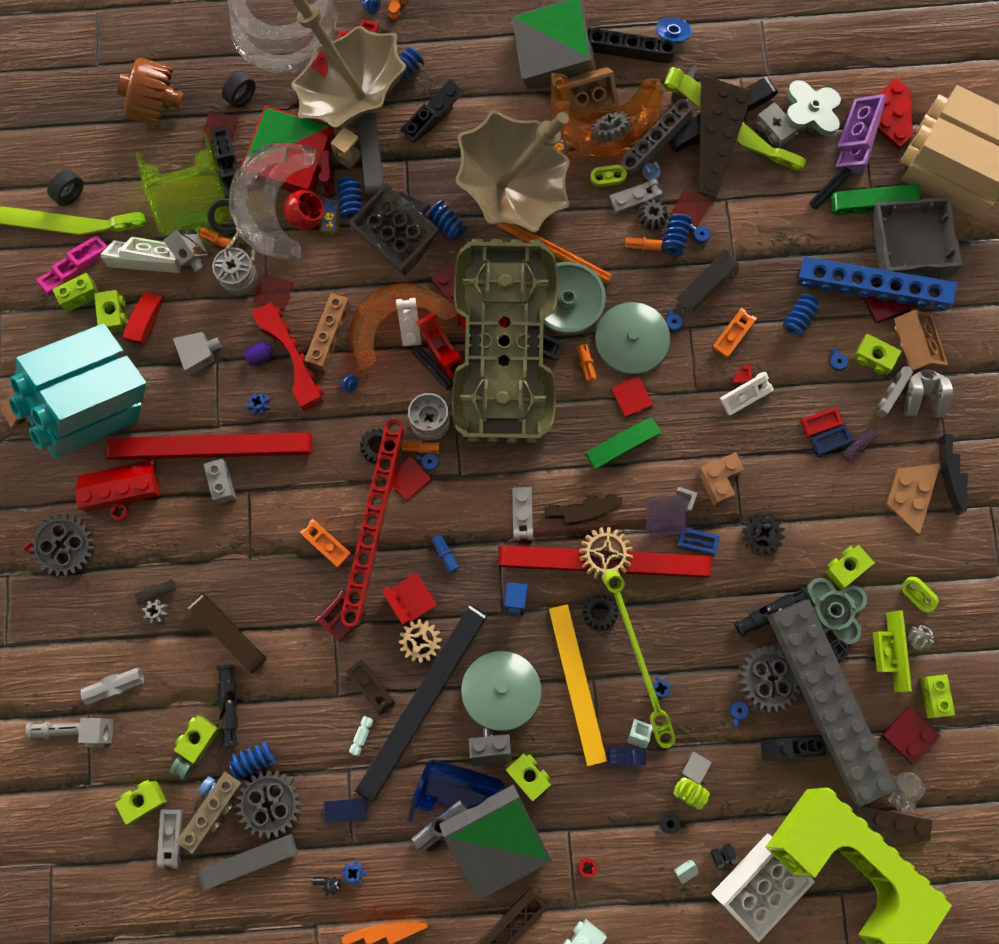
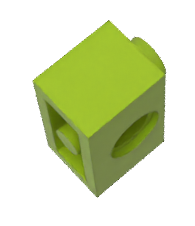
M87 273L52 289L59 305L67 312L94 300V293H99L95 282Z
M117 290L94 293L97 324L101 325L104 323L111 333L125 331V324L128 323L126 313H124V307L126 306L124 296H121ZM115 309L113 314H109L111 310Z
M866 334L861 340L853 359L862 366L871 367L878 374L887 375L893 369L901 350ZM872 353H876L880 359L874 358Z
M859 545L854 548L852 546L848 547L842 552L844 556L840 560L835 558L827 564L829 569L825 573L840 590L848 586L874 564L873 560ZM845 561L852 565L851 571L845 568Z
M947 674L919 678L927 718L955 715Z
M203 716L193 717L187 725L188 730L186 733L182 734L175 743L177 746L174 751L193 764L200 762L221 731L218 726ZM195 733L200 735V741L197 744L192 740Z
M523 754L506 771L527 796L534 801L551 785L548 782L551 778L544 770L540 772L535 767L537 762L530 754L528 756ZM533 770L536 777L532 782L524 779L525 771Z
M149 780L140 783L136 791L131 792L130 790L120 796L121 800L115 803L126 825L136 822L167 803L157 781L149 782ZM140 795L144 798L142 806L137 804V798Z

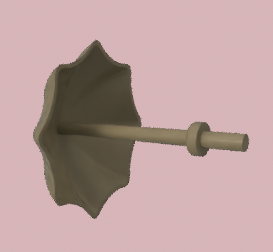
M292 0L299 10L297 19L301 26L311 28L321 43L315 47L306 68L291 84L299 98L298 117L307 120H324L332 127L342 128L352 124L355 120L366 114L380 111L389 91L400 81L406 68V64L397 53V34H379L368 31L363 26H357L343 37L331 41L320 23L321 12L317 5L308 4L307 0ZM320 51L326 56L328 61L326 77H323L310 67Z
M492 110L479 126L458 134L461 164L456 176V184L475 199L488 223H512L522 226L531 232H537L548 216L569 206L565 178L570 160L553 146L561 138L560 130L569 121V116L565 112H560L552 121L540 123L538 120L522 121L512 119L498 111Z

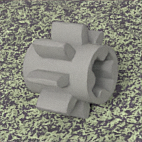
M157 599L155 604L148 601V606L142 608L146 614L143 618L146 620L150 619L151 624H155L156 620L163 623L164 616H168V613L165 612L167 605L162 604L160 606L161 601ZM153 610H158L157 614H152Z
M920 625L918 628L913 626L908 632L909 644L917 650H922L924 647L929 649L934 643L933 632L926 626Z

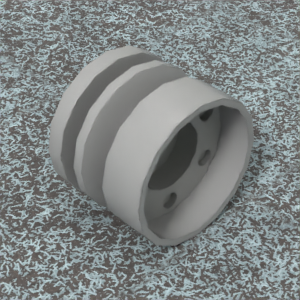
M231 247L229 250L224 249L220 251L214 258L212 264L213 273L223 289L229 294L244 295L255 287L258 280L257 270L245 251Z
M423 393L411 401L408 407V417L413 433L424 441L441 439L450 427V417L446 402L434 393Z

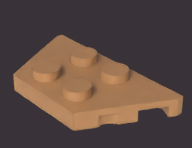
M939 464L898 468L895 471L885 506L891 512L896 513L903 523L905 522L910 526L914 534L918 535L921 532L940 468Z

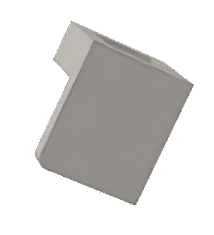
M678 487L670 509L689 515L697 493Z
M690 752L687 758L688 762L682 774L700 784L712 762L695 752Z

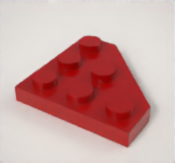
M896 77L878 94H885L887 97L877 132L899 150L913 136L910 88Z

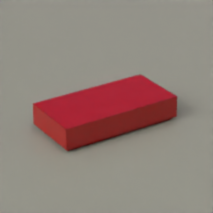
M837 407L800 420L807 438L844 425Z

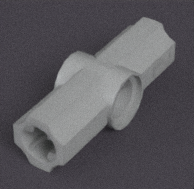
M137 667L122 674L107 676L101 679V682L81 689L80 695L82 701L88 706L103 699L118 697L124 694V691L144 684V677L140 668Z

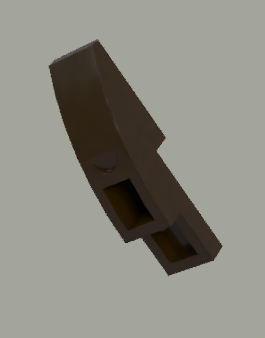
M615 494L606 495V498L590 495L587 496V499H583V506L580 507L579 504H569L568 507L549 505L544 511L545 519L564 518V526L587 523L615 510L621 505L622 497H617Z

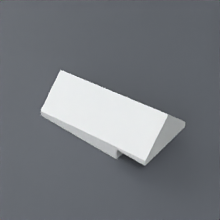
M131 237L127 242L113 240L101 253V258L107 267L180 273L182 266L165 242Z

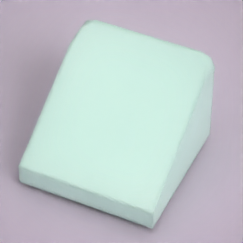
M634 719L627 743L646 749L651 738L652 725Z
M688 860L674 871L682 884L699 873L692 860Z

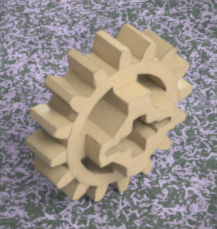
M418 619L416 625L411 621L410 628L404 626L406 633H400L403 640H400L399 644L404 645L400 650L401 652L407 651L405 657L409 658L412 656V662H415L417 658H419L420 663H423V658L431 661L430 655L432 654L436 657L435 649H441L437 645V643L442 642L441 638H437L440 631L434 632L433 630L436 626L433 624L429 627V621L427 620L422 624L421 620ZM421 628L418 633L411 634L415 629ZM428 631H430L433 636V642L430 641L427 637ZM423 636V640L428 644H420L418 646L414 639H420ZM407 641L412 642L414 646L412 652L408 647ZM426 648L430 649L427 653L421 654L422 650Z

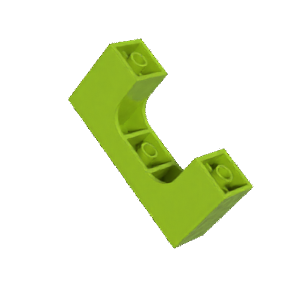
M829 788L807 789L765 848L795 876L815 878L829 857L837 849L873 883L877 892L876 908L858 935L867 944H928L952 907L946 900V896L942 892L935 890L927 878L919 875L911 863L904 861L895 848L888 846L880 834L872 831L864 819L857 817L849 805L841 802L833 790Z

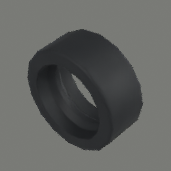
M242 71L234 73L227 79L222 88V98L234 108L244 106L255 92V81Z
M63 170L52 178L47 192L49 197L58 205L67 206L80 196L84 183L73 171Z
M219 199L209 206L207 220L216 232L231 234L236 232L242 224L243 213L234 201ZM229 206L235 211L236 220L232 226L221 227L215 222L214 213L218 207Z

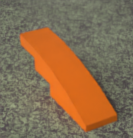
M428 920L385 922L346 934L341 940L343 944H351L364 938L366 944H372L386 937L388 943L393 944L428 928L429 922Z

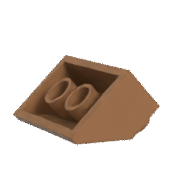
M608 67L556 81L560 101L564 112L569 116V121L619 107L614 74Z
M913 310L894 318L896 323L895 330L901 339L900 346L906 355V365L912 369V372L948 366L932 313Z

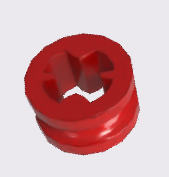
M122 503L112 505L109 511L110 516L120 522L125 521L130 513L128 507ZM119 508L124 510L121 512L122 516L116 515Z
M584 858L578 864V871L583 877L590 878L596 874L597 865L592 859ZM585 862L592 864L590 868L592 872L589 874L582 871Z

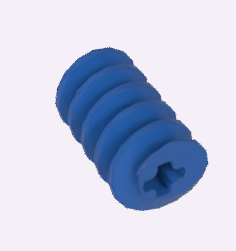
M408 47L406 52L403 51L401 56H399L406 64L403 74L406 78L409 77L407 71L413 74V67L416 69L420 68L418 63L424 65L423 58L412 47Z
M350 177L339 179L337 185L340 218L352 219L362 215L363 211L360 209L362 207V203H360L362 198L359 196L361 190L358 189L360 188V183Z
M440 200L431 208L428 219L433 221V224L442 231L443 235L447 236L449 241H454L464 234L467 225L461 227L463 221L456 222L459 216L455 215L452 217L454 211H448L449 206H443L444 201Z
M673 214L668 219L669 223L665 231L662 249L670 255L681 256L684 254L682 250L686 247L684 243L687 242L686 236L689 235L688 230L691 228L689 223L692 222V218L685 214Z
M801 294L799 300L795 303L796 305L793 306L792 311L782 324L785 330L794 335L803 336L804 332L802 330H807L808 326L806 324H811L810 318H814L816 316L815 313L819 311L817 306L819 304L818 300L809 294Z
M265 741L263 742L262 749L258 745H255V752L251 748H247V755L243 751H240V758L232 754V761L229 762L231 772L237 780L240 779L241 775L246 777L248 771L253 774L256 769L259 771L263 770V765L268 768L271 762L274 765L276 764L273 752Z

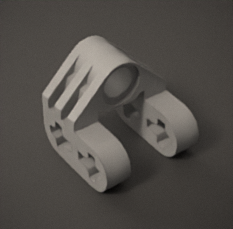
M923 369L910 378L906 391L904 415L916 417L923 394H935L936 397L932 408L933 417L945 418L953 396L950 379L930 369Z

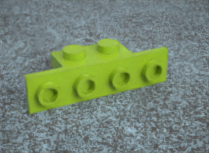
M903 611L887 612L888 632H873L877 672H892L894 692H909L912 689Z

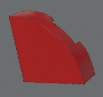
M320 51L310 67L323 77H326L328 73V61L326 56Z
M746 365L737 371L733 378V385H743L752 380L751 365Z

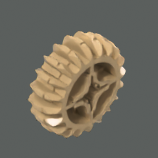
M610 527L607 528L606 533H604L603 528H599V535L593 530V538L590 535H586L585 538L588 542L582 541L581 545L585 548L579 550V553L585 554L579 558L580 561H586L582 567H590L587 574H591L594 571L593 578L595 579L598 577V574H601L602 581L603 575L609 570H615L618 573L620 570L622 573H626L627 570L624 566L630 567L631 563L627 560L633 558V555L627 554L633 550L632 547H625L630 541L626 540L623 542L622 540L625 535L621 534L618 537L617 529L611 534ZM605 539L603 547L590 549L596 541ZM611 540L620 547L622 553L612 549ZM607 545L608 554L612 556H608L605 562L604 554L600 552H604ZM590 555L600 559L601 568L592 562ZM622 559L618 566L607 569L610 560Z

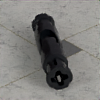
M802 586L799 591L791 595L787 594L748 614V617L739 622L734 621V626L738 634L744 637L746 633L753 629L758 630L770 623L768 617L764 616L766 612L768 615H771L802 600L809 599L812 602L808 590Z
M235 665L217 666V670H219V683H217L218 699L221 711L219 725L220 730H222L221 747L239 745L236 736V729L238 728V718L235 711L237 706L236 682L233 678ZM225 693H228L232 700L223 702Z

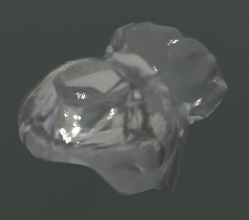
M903 772L898 774L894 780L897 790L890 794L889 802L899 811L912 813L916 808L915 803L923 797L926 787L915 773Z

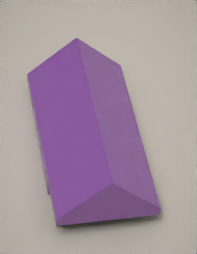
M885 94L855 98L837 146L841 152L835 166L836 168L842 169L847 167L851 170V173L863 175L887 97Z

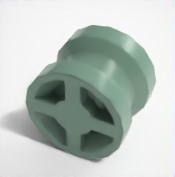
M179 755L173 762L169 773L178 775L181 780L185 781L191 774L195 764L186 761L183 756Z

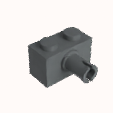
M482 727L483 737L469 738L472 766L512 762L509 734L495 736V731Z

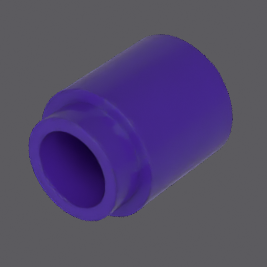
M264 341L248 348V351L244 352L250 366H256L272 359L271 354H274L270 344H265Z

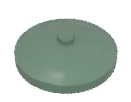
M576 262L556 263L558 272L557 306L555 312L544 319L543 326L555 333L565 335L584 332L600 319L604 311L606 302L604 285L599 276L583 264Z
M635 302L619 304L608 310L600 319L595 333L596 350L605 365L617 373L630 376L642 375L654 370L664 360L670 345L669 328L660 313L648 305Z
M506 651L491 652L479 657L467 669L461 686L462 702L470 718L481 727L496 732L512 731L525 725L537 711L541 699L540 679L534 667L523 657Z

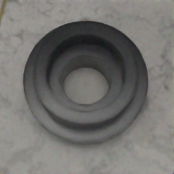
M667 813L660 819V828L666 834H675L680 829V820L675 814ZM668 820H672L674 822V826L672 828L667 827Z

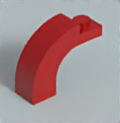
M430 313L416 323L431 352L446 374L453 380L456 368L464 364V361L447 339L436 316Z

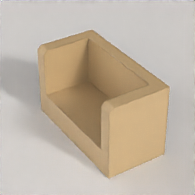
M344 127L333 139L331 146L336 161L350 170L360 159L361 151L353 146L357 142L358 136Z

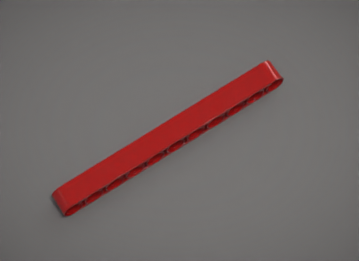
M396 418L389 419L385 424L341 613L342 623L350 628L357 627L362 619L404 435L402 423ZM392 426H399V430L397 432H390V428ZM388 444H395V448L392 451H387L386 446ZM390 462L391 466L389 469L383 470L381 469L382 464ZM379 481H386L387 484L384 488H377ZM376 499H381L382 505L378 508L373 507V502ZM371 518L378 519L377 525L373 527L369 526L368 522ZM373 537V543L366 546L364 544L365 538ZM364 555L369 556V562L361 565L360 558ZM360 574L364 575V582L356 584V577ZM353 594L360 595V601L356 604L351 602ZM350 613L356 615L353 623H348L346 620L347 615Z
M270 433L106 439L105 458L108 460L310 455L312 454L313 434Z
M522 546L499 547V567L587 572L590 568L589 566L586 568L582 567L586 561H580L579 558L585 555L579 553L580 549ZM608 551L600 552L604 554L605 562L608 556H612L608 554ZM629 552L627 554L633 555L631 560H627L631 563L630 567L624 566L627 570L626 573H622L619 570L620 574L710 578L712 557ZM590 555L592 562L601 568L600 559ZM622 559L610 560L607 569L618 566Z

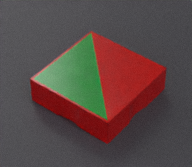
M265 106L240 170L245 179L257 183L277 186L292 193L303 189L315 192L319 181V174L321 173L318 159L321 158V151L330 152L331 142L336 136L334 128L324 122L302 119L296 114Z

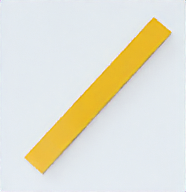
M568 604L551 608L549 613L587 766L607 762Z

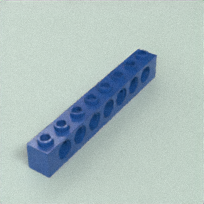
M805 256L802 260L798 284H801L803 287L811 288L815 286L825 291L838 290L842 294L855 293L860 297L872 296L882 301L896 300L900 304L913 303L918 307L930 306L935 307L939 311L951 308L957 282ZM820 272L823 274V277L818 278L814 273ZM838 275L842 280L836 281L833 276ZM852 279H859L861 284L853 283ZM877 282L880 287H873L871 283ZM896 285L899 288V290L894 291L891 289L890 286ZM910 289H916L918 294L911 293ZM929 292H935L938 297H931Z

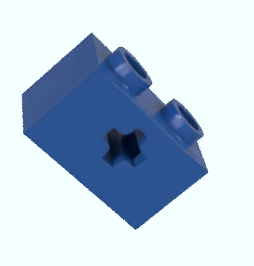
M507 582L505 611H508V614L520 615V612H525L526 584Z

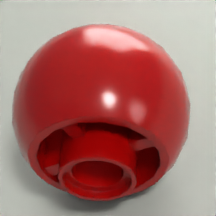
M304 189L297 190L287 197L284 204V215L289 224L294 228L310 230L315 228L323 219L324 206L319 196L314 192Z

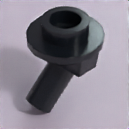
M335 876L332 879L328 877H313V885H325L323 890L326 896L329 894L334 896L341 888L339 884L341 879H337Z

